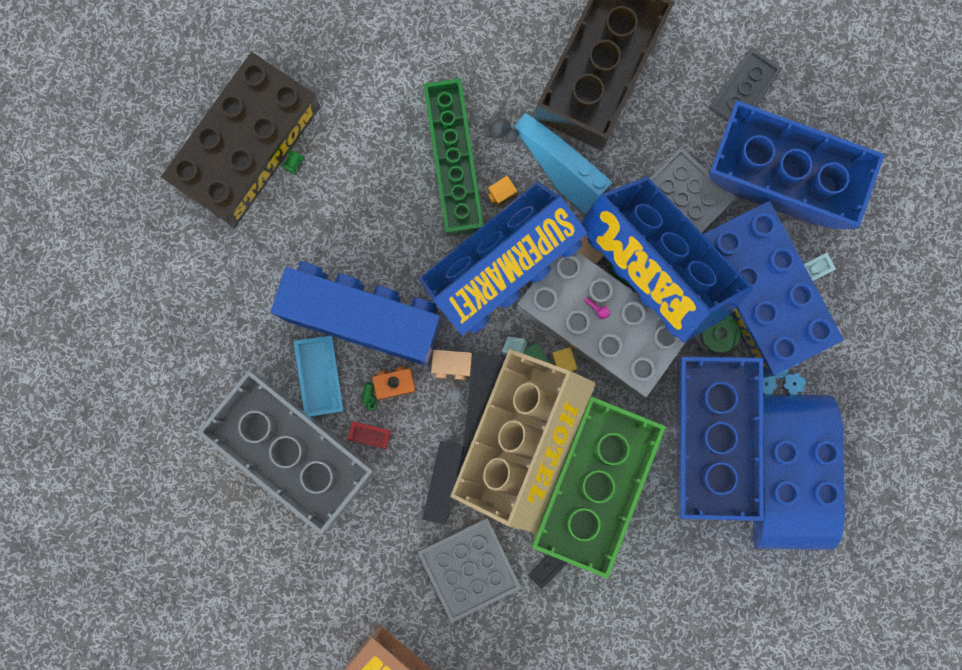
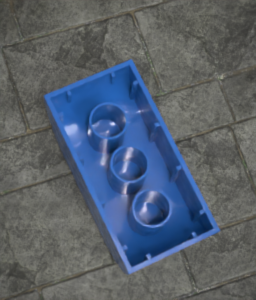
M736 100L709 177L717 186L735 196L759 205L770 201L774 210L805 222L834 229H855L861 225L885 154Z
M763 394L764 521H753L754 549L834 550L842 538L845 522L844 433L837 402L831 395Z

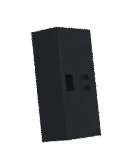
M440 441L422 520L446 525L452 501L450 496L457 481L464 446Z

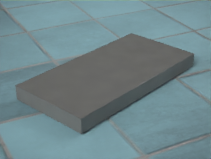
M751 48L709 109L726 121H729L736 100L756 107L782 68Z

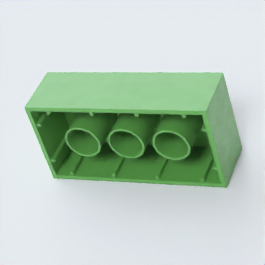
M591 396L537 533L533 534L529 545L531 548L608 579L666 426Z

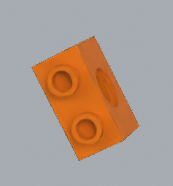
M402 366L395 368L396 372L388 373L387 370L377 372V376L372 377L377 400L416 392L411 369ZM393 377L399 379V385L396 388L389 386V380Z

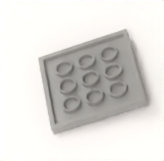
M682 147L650 177L655 185L701 233L736 199L733 194L717 186L710 179L709 172Z
M488 517L417 552L451 623L522 589Z

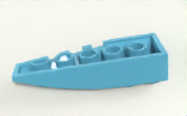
M527 113L513 126L555 188L584 214L592 208L599 196L610 188L611 180L560 137Z

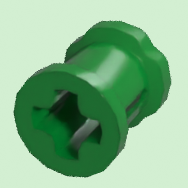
M289 150V156L286 162L281 165V168L296 175V169L299 163L304 160V157Z

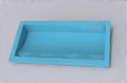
M332 335L293 341L303 410L311 417L342 412L343 405Z

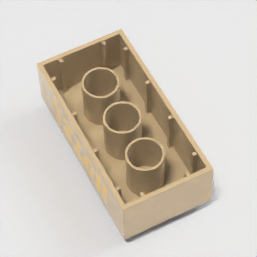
M509 349L450 497L509 527L537 533L596 383L569 370Z

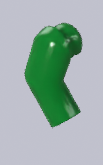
M366 382L361 400L369 411H374L377 408V401L372 394L374 384Z

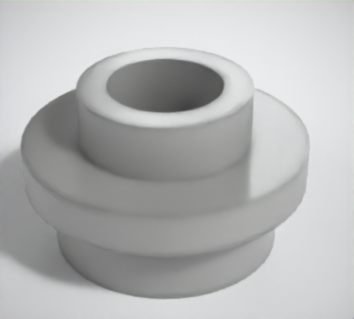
M451 384L446 389L445 398L448 399L449 403L458 402L460 387Z

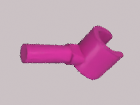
M588 297L584 300L595 310L600 319H605L610 315V311L605 305L599 308Z

